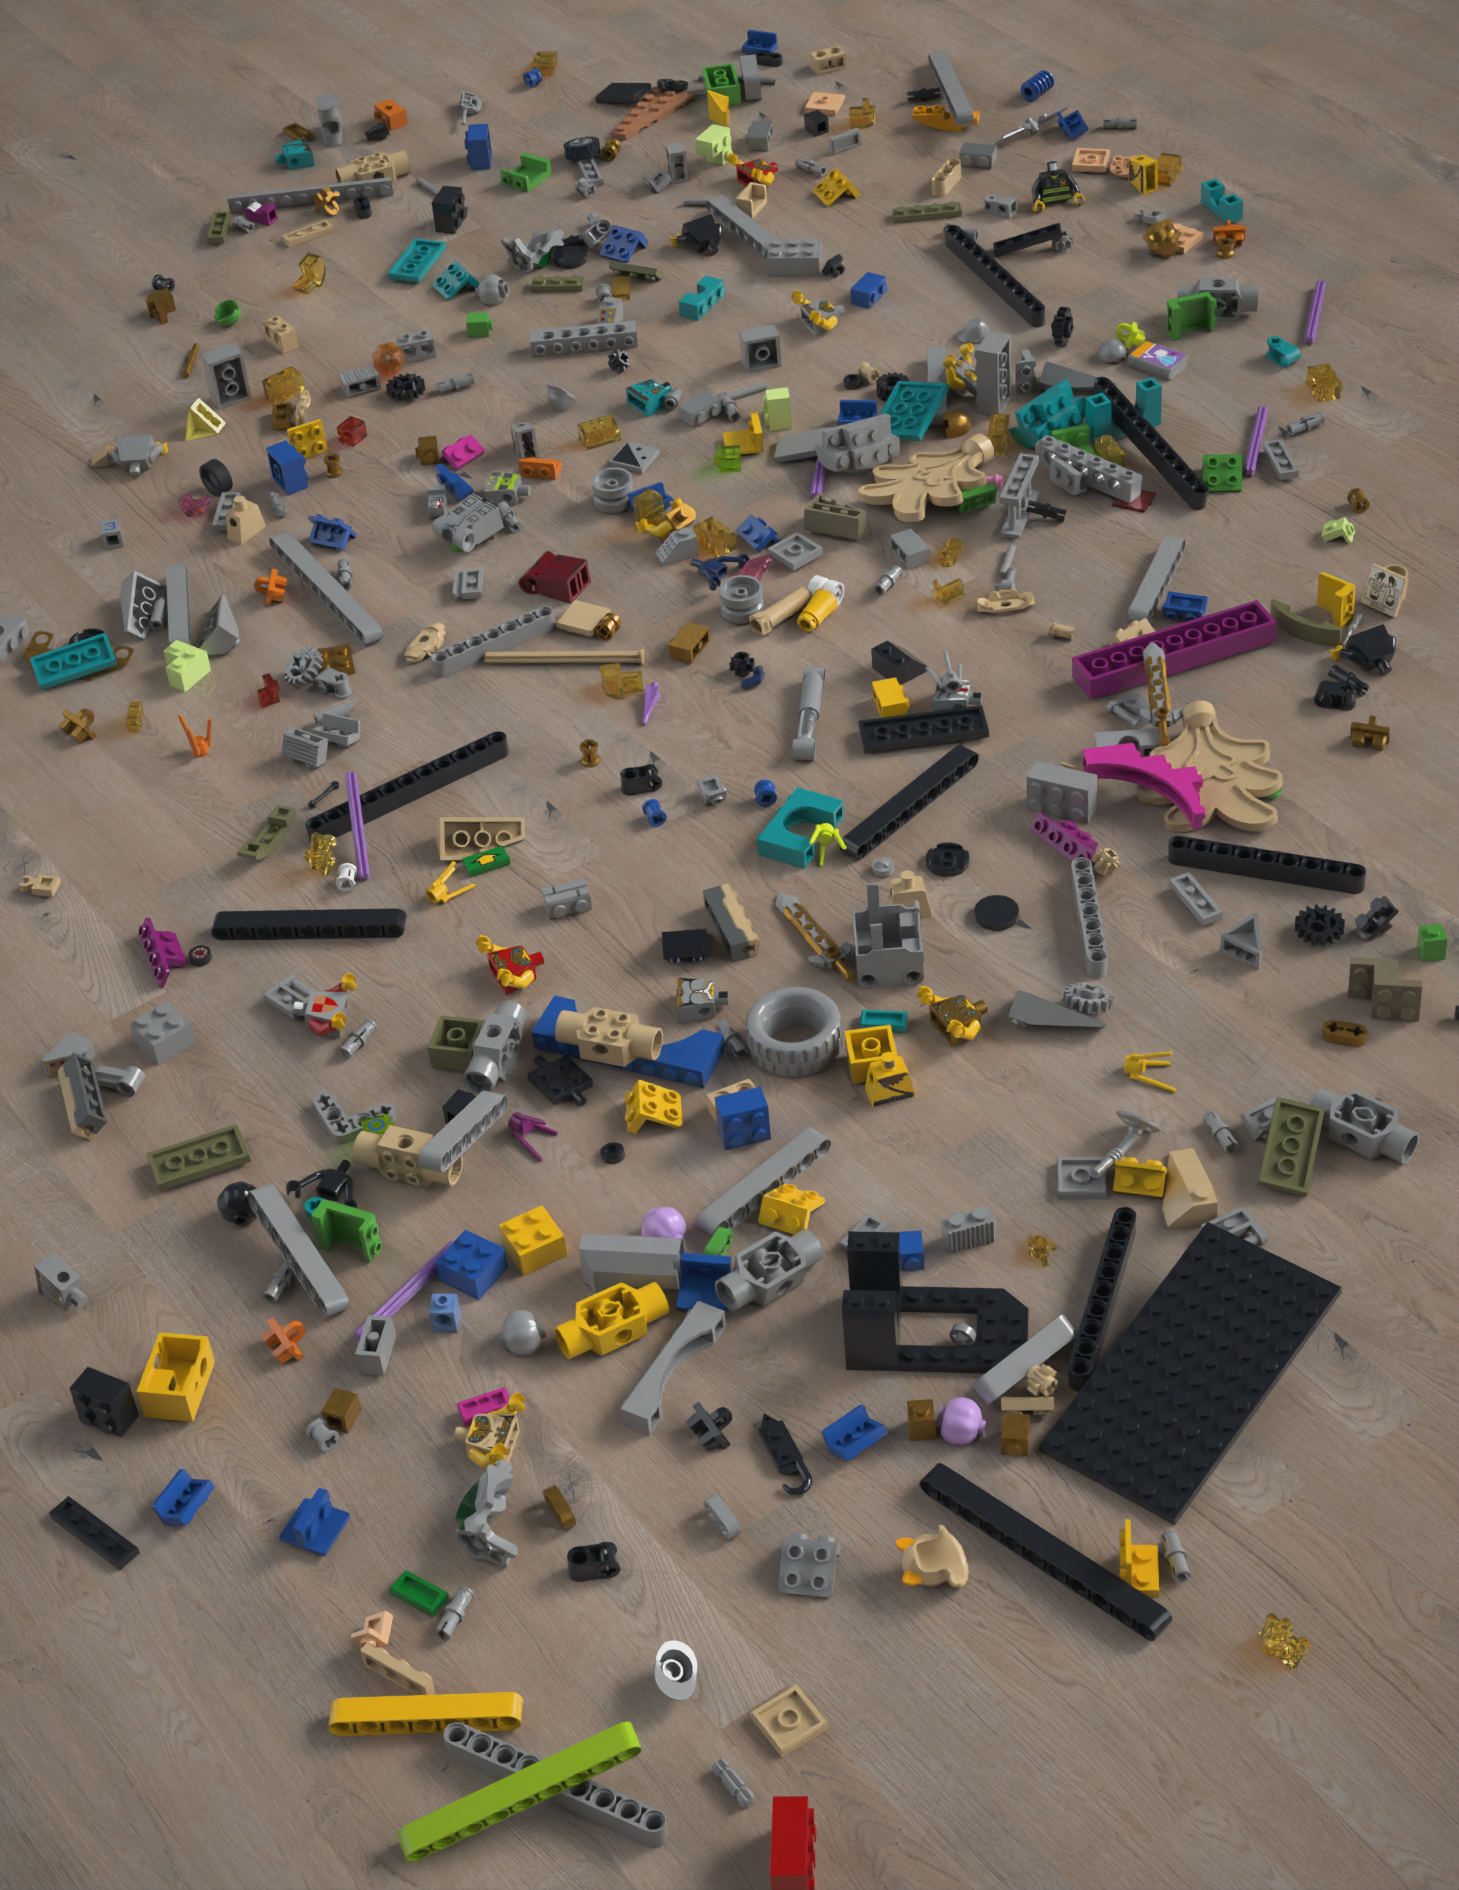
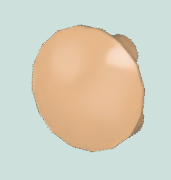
M1115 156L1110 164V171L1119 177H1129V169L1126 167L1128 160L1137 156Z

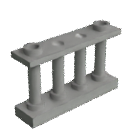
M1020 453L1000 495V504L1008 505V517L1000 532V536L1020 538L1030 516V512H1026L1027 507L1033 508V506L1028 505L1029 500L1036 502L1039 496V491L1031 490V478L1039 463L1038 455Z

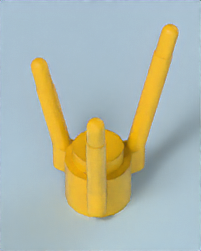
M452 861L438 879L425 890L427 898L432 903L437 904L439 901L445 903L449 899L475 887L473 883L447 895L448 888L444 882L455 871V861Z
M1171 1051L1146 1054L1131 1053V1055H1126L1124 1073L1130 1074V1079L1176 1092V1088L1140 1075V1073H1145L1146 1066H1170L1171 1062L1149 1061L1146 1059L1171 1056Z

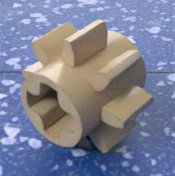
M1105 848L1103 851L1099 849L1091 859L1095 863L1093 865L1094 870L1101 875H1107L1108 873L1113 875L1121 864L1117 861L1119 858L1118 854L1110 848Z
M1044 1364L1041 1367L1038 1365L1032 1367L1026 1375V1381L1030 1383L1026 1389L1039 1397H1042L1043 1394L1045 1396L1051 1395L1058 1386V1380L1054 1378L1057 1372Z

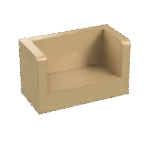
M750 182L736 198V206L753 219L767 203L766 186Z

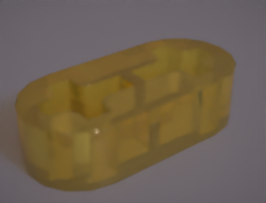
M951 538L946 541L938 554L941 566L951 567L956 564L964 552L963 540Z
M132 701L129 704L127 714L128 732H140L144 715L141 701Z

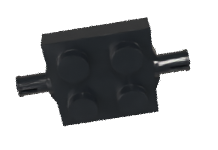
M541 1055L534 1059V1063L539 1068L528 1073V1080L551 1103L556 1105L564 1100L573 1099L579 1106L586 1104L587 1099L581 1093L593 1087V1079L567 1055L552 1062H547Z

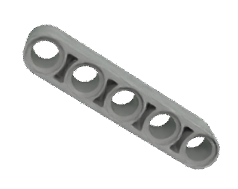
M1063 1314L975 1381L972 1384L973 1388L988 1406L1025 1377L1032 1367L1039 1366L1075 1338L1078 1332Z

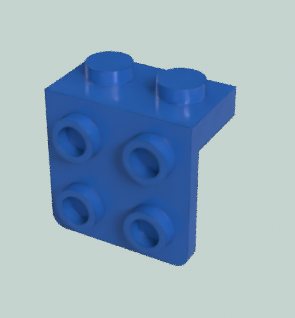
M613 225L600 250V255L628 263L636 246L646 248L649 242L640 231Z
M682 1253L680 1259L682 1279L676 1302L677 1310L688 1311L695 1306L697 1301H700L726 1312V1306L720 1301L716 1293L715 1282L733 1271L731 1257Z

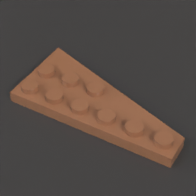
M652 87L611 132V138L625 141L640 133L639 130L641 128L650 127L653 121L659 122L674 113L677 107H684L689 100L692 102L696 100V94Z

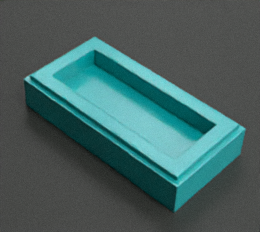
M862 1010L860 1029L891 1025L892 1033H906L908 1011Z

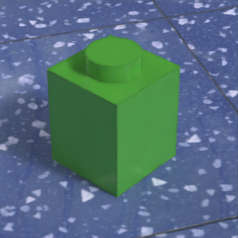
M488 312L467 313L466 326L468 338L489 337L490 330H493V320L489 319Z
M1442 924L1419 926L1417 948L1422 962L1446 958L1448 939Z

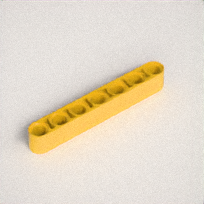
M514 1692L338 1698L331 1702L328 1730L337 1736L443 1733L449 1724L460 1722L479 1731L516 1730L521 1726L523 1698Z

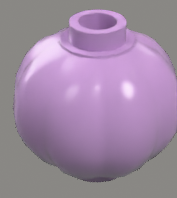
M660 1207L658 1209H651L642 1220V1236L684 1238L686 1223L681 1214L674 1208Z
M957 1397L950 1400L947 1407L941 1406L936 1427L941 1428V1436L948 1444L967 1446L978 1435L983 1437L987 1421L982 1420L981 1410L973 1400Z

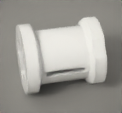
M343 863L339 866V877L335 883L339 890L347 892L354 889V878L358 872L356 866L350 863Z

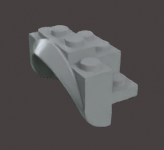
M888 414L822 430L823 444L815 445L817 457L824 467L834 472L841 471L850 474L872 472L874 467L884 464L891 457L900 455L899 437L891 434V421Z

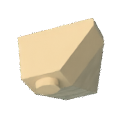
M439 817L436 820V842L440 861H461L462 858L525 839V817Z
M1194 1148L1169 1151L1162 1208L1168 1230L1202 1225L1217 1218L1218 1201L1212 1184Z

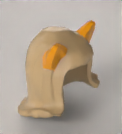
M938 1525L939 1532L937 1534H923L916 1539L904 1537L895 1541L896 1547L904 1554L901 1563L904 1572L903 1584L932 1587L949 1582V1585L961 1588L966 1584L969 1571L963 1548L943 1525Z

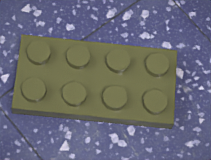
M1281 1097L1276 1098L1258 1180L1259 1186L1302 1197L1307 1196L1325 1108Z
M237 1124L146 1153L159 1191L251 1162Z

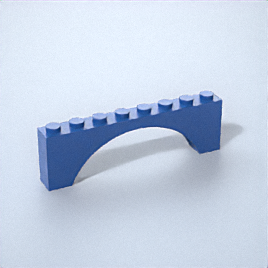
M554 995L532 1031L534 1048L581 1059L579 1046L557 1042L555 1038V1028L559 1014L563 1010L577 1012L575 1000ZM701 1029L683 1040L662 1045L656 1060L638 1057L625 1067L586 1059L581 1060L705 1088L725 1051L724 1036L721 1033Z

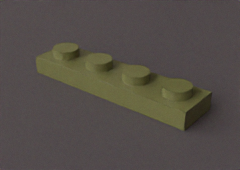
M951 201L944 204L933 203L925 206L898 207L892 209L894 223L962 217L960 202Z

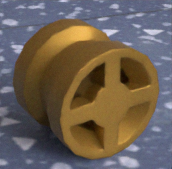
M1227 237L1218 239L1216 255L1221 259L1233 257L1234 250L1232 248L1234 247V240Z

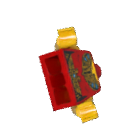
M729 153L727 161L736 167L738 182L746 187L750 182L764 184L766 187L774 183V172L778 171V165L775 162L768 164L762 159H756L744 163L738 159L736 154Z
M480 935L476 941L480 953L487 951L489 969L505 995H509L518 989H526L537 978L535 967L544 964V958L540 951L528 955L525 948L521 945L502 948L492 944L491 940L484 935Z

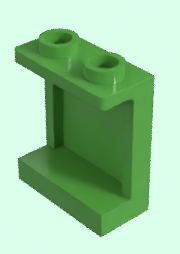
M525 152L520 155L521 164L514 170H500L502 185L529 192L552 175L549 159Z
M1209 292L1167 300L1166 332L1173 341L1180 339L1181 332L1205 327L1210 332H1213L1214 324H1216V299Z
M323 1199L311 1215L319 1249L328 1251L334 1241L363 1249L365 1261L369 1263L380 1253L382 1242L380 1241L374 1213Z

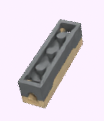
M728 883L703 890L705 909L732 963L757 956V946L760 945L758 934L756 932L753 933L750 919L745 918L746 914L743 905L738 904L736 891H732Z
M73 1052L63 1066L59 1068L58 1075L71 1132L78 1137L92 1140L95 1134L107 1123V1118L93 1060Z

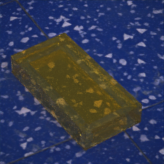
M631 276L613 277L612 297L629 300Z

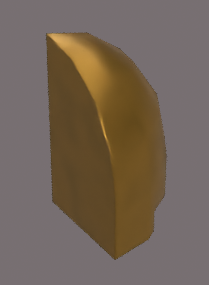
M962 411L942 412V427L946 438L962 436L971 430V419L966 413Z

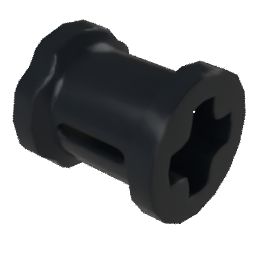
M157 274L152 280V287L156 290L168 288L172 292L175 288L174 279H166L162 275Z

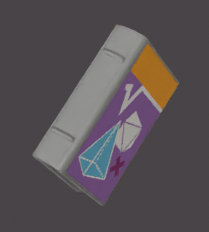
M1145 341L1128 355L1127 365L1170 381L1188 366V363H1186L1188 355Z

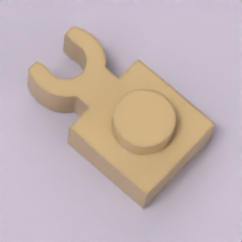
M39 874L37 878H33L30 875H24V883H19V888L21 892L32 891L33 895L53 897L61 882L59 876Z

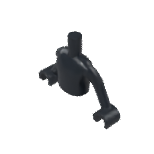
M342 1160L337 1170H320L299 1182L291 1180L286 1185L287 1195L291 1191H295V1197L300 1198L301 1188L321 1179L316 1187V1192L320 1197L330 1201H337L345 1191L346 1200L343 1202V1205L357 1209V1202L353 1200L354 1183L352 1178L346 1174L351 1166L348 1160Z

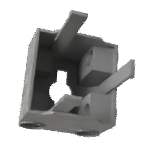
M878 883L867 884L868 907L864 911H852L859 986L870 989L920 984L924 979V948L921 939L919 902L914 900L915 907H905L902 904L879 905Z

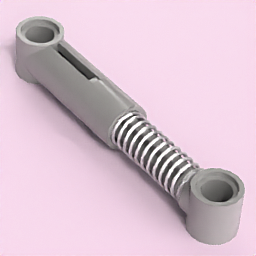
M825 667L803 668V688L799 708L800 723L798 738L793 739V760H815L816 743L814 735L816 721L819 719L822 690L825 687Z

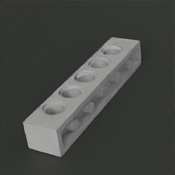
M636 320L530 330L532 357L638 347Z
M1048 435L1035 444V455L1039 456L1038 464L1050 469L1052 458L1059 457L1081 473L1080 482L1127 503H1131L1141 495L1142 475L1132 470H1128Z

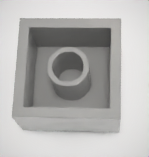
M774 324L739 331L741 361L746 373L781 366L780 340Z
M168 1001L129 1022L134 1042L158 1065L197 1043L192 1023Z

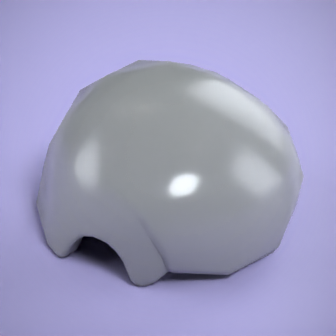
M1109 339L1099 347L1098 356L1105 363H1120L1122 358H1127L1125 345L1121 341Z

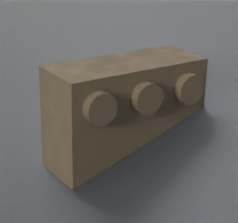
M818 493L804 509V530L815 534H829L832 537H845L849 540H859L865 533L866 511L849 504H845V506L837 504L836 499L832 498L830 501L824 499L823 494Z

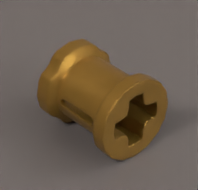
M336 453L324 456V463L327 466L326 475L329 478L339 477L343 473L339 465L340 457Z
M1353 488L1348 492L1347 500L1352 504L1354 512L1363 513L1369 508V501L1364 497L1362 489Z
M592 739L581 742L579 746L580 751L583 753L581 759L583 766H597L600 763V757L597 754L598 743Z

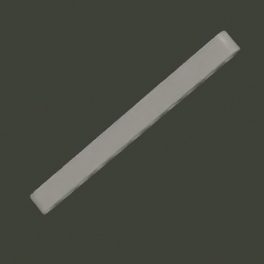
M945 51L929 53L930 69L956 125L972 124L974 122L972 108Z
M289 531L269 538L271 548L276 555L364 646L383 638L380 625Z

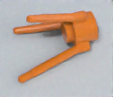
M179 714L178 718L189 740L193 755L196 757L206 756L209 752L208 746L212 745V719L208 718L206 738L201 735L194 736L191 729L187 727L182 715Z

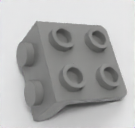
M792 1533L791 1538L783 1537L778 1583L779 1591L788 1594L831 1597L833 1594L836 1556H840L841 1545L834 1542L835 1538L819 1536L818 1540H809L808 1535Z

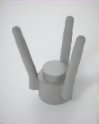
M944 650L943 655L947 672L943 675L942 681L929 667L925 669L939 685L941 691L945 690L947 693H955L963 687L962 665L958 664L957 674L952 672L947 651Z

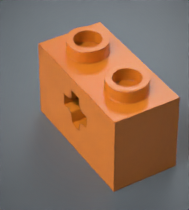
M392 99L374 104L375 119L381 123H386L387 128L391 131L408 125L406 110Z

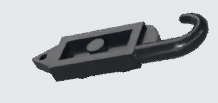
M763 1414L762 1425L758 1429L759 1436L778 1472L783 1475L799 1474L803 1481V1484L798 1488H790L787 1484H783L782 1488L790 1495H802L808 1492L812 1486V1476L783 1420L777 1421L767 1414Z

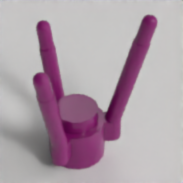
M515 1112L508 1121V1127L512 1130L511 1136L518 1139L541 1162L542 1157L521 1135L529 1134L532 1128L552 1135H557L558 1132L543 1126L546 1125L545 1120Z

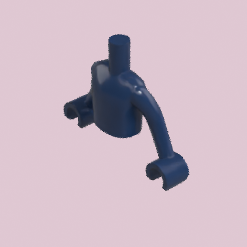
M740 554L738 557L719 556L705 561L693 558L691 566L697 567L698 574L709 579V589L715 591L717 586L720 587L721 579L725 577L728 570L727 564L722 562H738V567L744 569L746 565L750 564V558L747 554Z

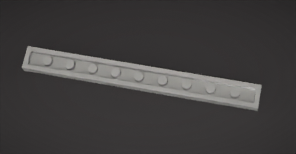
M389 177L229 195L227 200L231 214L244 212L254 202L264 206L270 203L275 204L276 208L316 204L312 198L327 186H329L333 193L338 191L340 194L335 202L354 200V198L359 196L367 198L394 195L392 178Z

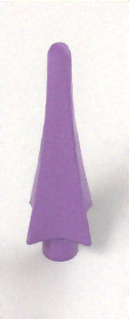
M652 682L651 686L646 685L645 708L642 725L644 726L647 724L653 708L661 697L658 691L660 686L657 682Z

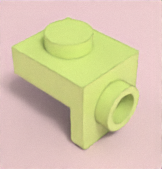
M1343 517L1327 522L1323 526L1321 537L1327 542L1343 536L1349 544L1353 540L1355 530L1353 525Z

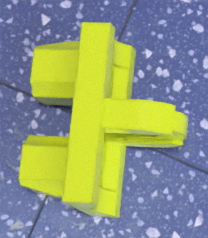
M1132 321L1131 325L1121 323L1116 328L1117 338L1124 341L1125 347L1130 349L1131 345L1139 347L1145 341V332L1138 329L1136 322ZM1122 330L1130 331L1126 335L1121 333Z

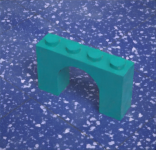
M1151 377L1136 382V401L1134 406L1155 427L1161 425L1162 386ZM1103 393L1086 398L1085 424H1088L1090 427V441L1093 445H1099L1126 436L1111 420V401Z
M797 787L788 796L785 804L778 809L775 817L768 822L765 830L758 835L756 844L759 855L805 869L815 856L814 843H809L811 838L791 833L788 829L800 823H814L818 825L828 823L835 829L844 818L843 800Z

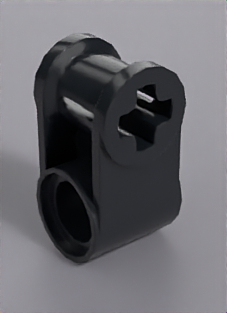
M1324 680L1318 685L1314 702L1321 708H1333L1344 711L1352 710L1356 706L1354 699L1356 686L1348 682L1341 683Z
M653 764L629 767L620 772L621 792L625 795L633 796L640 793L654 792L662 786V780L658 776V769Z
M601 1542L587 1546H576L570 1549L567 1553L569 1577L573 1581L584 1582L600 1578H612L618 1575L620 1565L616 1562V1545L612 1542Z

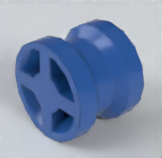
M537 68L531 69L530 72H525L523 74L524 83L528 87L541 83V72Z
M760 780L755 784L754 793L757 804L763 807L773 805L777 800L774 783L770 780Z

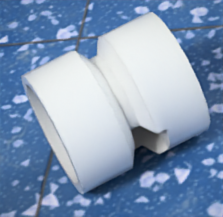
M815 575L811 579L807 589L811 597L816 590L823 589L830 592L837 600L838 605L840 604L844 595V585L842 583L819 575Z

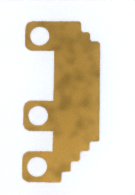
M35 632L22 655V658L27 659V664H31V657L55 650L48 648L53 638L52 633ZM44 634L48 636V640L43 644H38L35 641L39 635ZM126 646L115 647L113 653L118 665L78 679L90 681L94 676L99 677L101 673L107 674L110 670H117L118 667H126L134 649ZM126 649L128 651L127 657L122 659L116 657L117 651Z

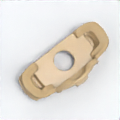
M302 390L298 395L294 414L296 426L304 424L303 413L311 403L309 390Z
M1016 589L992 591L989 594V598L977 599V611L987 613L1018 610L1035 605L1032 592L1027 591L1019 594ZM1010 604V606L1003 607L1001 605Z
M435 622L424 628L411 642L404 653L407 662L418 663L423 660L425 655L431 656L441 648V645L444 643L443 635L446 634L445 626L442 623ZM423 638H429L425 642H419Z

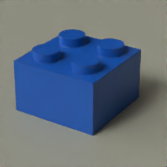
M488 123L469 125L468 131H465L466 139L464 140L465 149H468L467 164H470L471 170L491 169L492 148Z
M284 440L266 448L272 479L288 496L308 488L307 480L309 477L304 469V456L299 454L293 445L291 446Z
M761 1086L714 1097L718 1132L725 1150L771 1139L768 1104Z
M464 1230L436 1261L440 1282L477 1300H480L508 1268L504 1247L467 1230Z

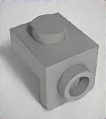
M661 169L651 179L645 174L642 176L645 180L644 185L650 191L653 189L657 193L672 180L670 175Z
M718 774L697 780V785L705 805H717L725 800L727 790L725 787H722Z

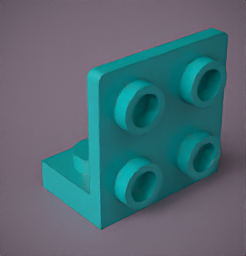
M454 260L436 278L432 286L449 301L464 284L469 288L472 286L477 288L479 282L462 265Z

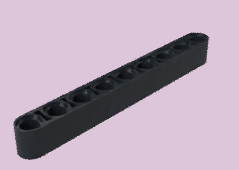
M962 745L954 747L842 838L846 849L843 850L840 846V850L857 860L863 859L974 769L979 760L978 753Z
M1174 836L1169 840L1168 861L1173 865L1351 894L1361 893L1365 889L1366 869L1360 864L1184 836Z
M397 908L221 911L215 915L211 934L215 939L222 941L398 938L404 934L407 915L403 910Z
M1120 1207L1114 1212L1069 1360L1068 1385L1076 1392L1082 1389L1096 1370L1136 1235V1212L1129 1207Z

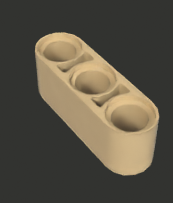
M948 159L931 178L933 196L943 197L947 195L961 179V161L959 159Z

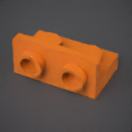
M531 457L520 459L518 462L521 477L556 480L562 468V462L553 459H536Z

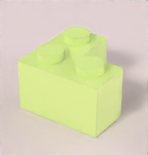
M712 124L695 139L696 153L706 156L708 162L724 165L728 162L727 157L729 153H733L731 150L730 128Z
M788 387L766 390V396L763 398L762 403L765 425L769 424L770 431L792 429Z
M178 640L164 650L167 663L165 668L169 684L173 688L186 692L211 671L207 651Z

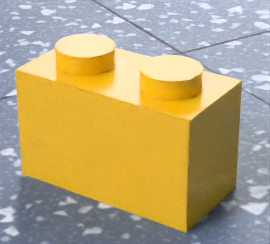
M896 677L872 682L873 700L881 718L907 715V710L910 709L908 697H904L903 685H899Z

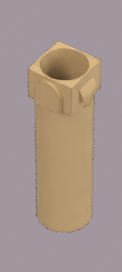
M800 587L762 612L759 611L751 615L749 620L752 632L762 636L771 632L773 627L807 606L812 598L810 592L806 588Z

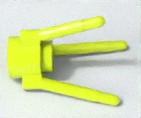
M828 823L817 824L809 841L810 844H813L817 838L820 843V866L823 865L825 845L832 843L834 837L843 850L846 849L839 835V830L834 829Z

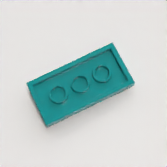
M415 238L387 273L388 279L420 283L447 248L446 242Z
M106 632L30 658L41 690L118 665Z

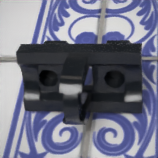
M1383 896L1381 899L1375 898L1370 903L1371 909L1366 915L1360 914L1355 919L1356 926L1370 941L1383 928L1389 931L1393 926L1390 924V921L1399 912L1386 896Z
M700 1402L693 1405L696 1413L686 1422L696 1435L706 1427L709 1429L698 1438L704 1448L709 1452L719 1444L724 1449L731 1444L721 1432L732 1421L733 1417L730 1410L720 1407L709 1415Z

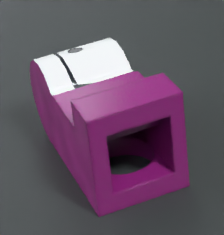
M254 202L244 211L248 220L270 226L278 220L275 204L270 203L264 206Z

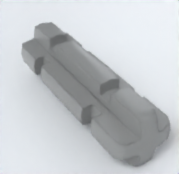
M270 492L268 499L276 515L282 518L286 517L287 510L279 494Z
M723 1758L714 1762L712 1765L713 1772L718 1778L722 1779L721 1782L732 1796L737 1797V1802L741 1807L747 1808L755 1801L754 1794L749 1788H745L746 1784L732 1768H729V1763Z

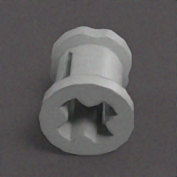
M585 178L578 179L575 184V190L579 193H584V196L587 198L593 197L597 191L596 185L588 183Z
M600 284L596 287L597 303L601 305L605 297H612L611 288L607 284Z
M317 1418L307 1427V1436L310 1439H315L322 1451H331L339 1443V1433L331 1430L323 1418Z

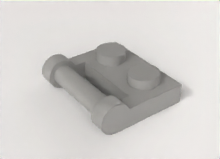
M1134 690L1116 701L1111 700L1106 706L1108 712L1120 716L1136 730L1148 725L1140 717L1139 710L1140 708L1150 710L1149 700Z
M289 975L264 993L265 1001L295 1020L300 1016L293 1015L294 1003H308L310 993L313 990L299 982V978ZM292 989L297 990V991L300 992L301 994L305 995L307 998H304L303 996H301L300 994H298L297 992H295V991L292 990Z
M1244 1206L1208 1221L1238 1237L1251 1232L1253 1235L1244 1239L1253 1244L1261 1245L1268 1242L1266 1232Z

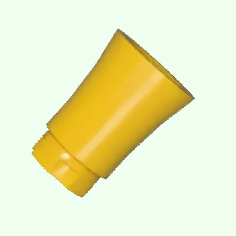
M816 590L797 619L800 629L809 632L817 628L825 618L837 609V600L826 590Z

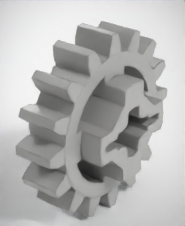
M306 646L305 650L301 648L298 654L294 653L293 657L288 660L290 663L285 666L287 670L283 673L286 676L284 679L294 688L296 686L301 688L302 684L307 686L308 681L312 682L314 677L318 676L317 671L322 669L320 665L323 662L322 654L314 647Z
M1088 982L1077 983V986L1070 984L1069 987H1065L1063 993L1065 1005H1070L1071 1009L1079 1012L1099 1014L1100 1011L1107 1012L1108 1009L1111 1010L1113 1006L1114 995H1112L1111 991H1106V988L1100 985H1093Z

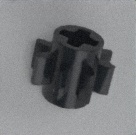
M617 349L608 356V365L613 371L618 370L619 373H622L630 366V357L625 351L620 352Z
M737 652L734 657H731V662H729L730 671H735V675L738 677L748 676L755 666L754 658H749V654L746 652Z

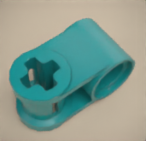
M1272 336L1267 339L1268 351L1266 352V358L1285 368L1300 359V350L1295 345L1288 343L1279 336Z

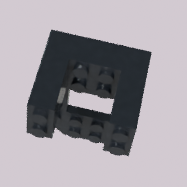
M848 1232L847 1259L850 1290H843L842 1301L846 1370L986 1374L1028 1341L1029 1308L1004 1288L903 1286L900 1232ZM902 1312L977 1314L976 1347L900 1345Z

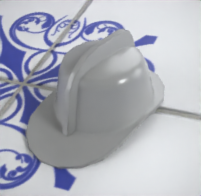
M672 1640L665 1642L659 1648L653 1666L655 1683L658 1689L672 1700L683 1701L689 1699L693 1695L696 1686L697 1659L688 1645L680 1641Z

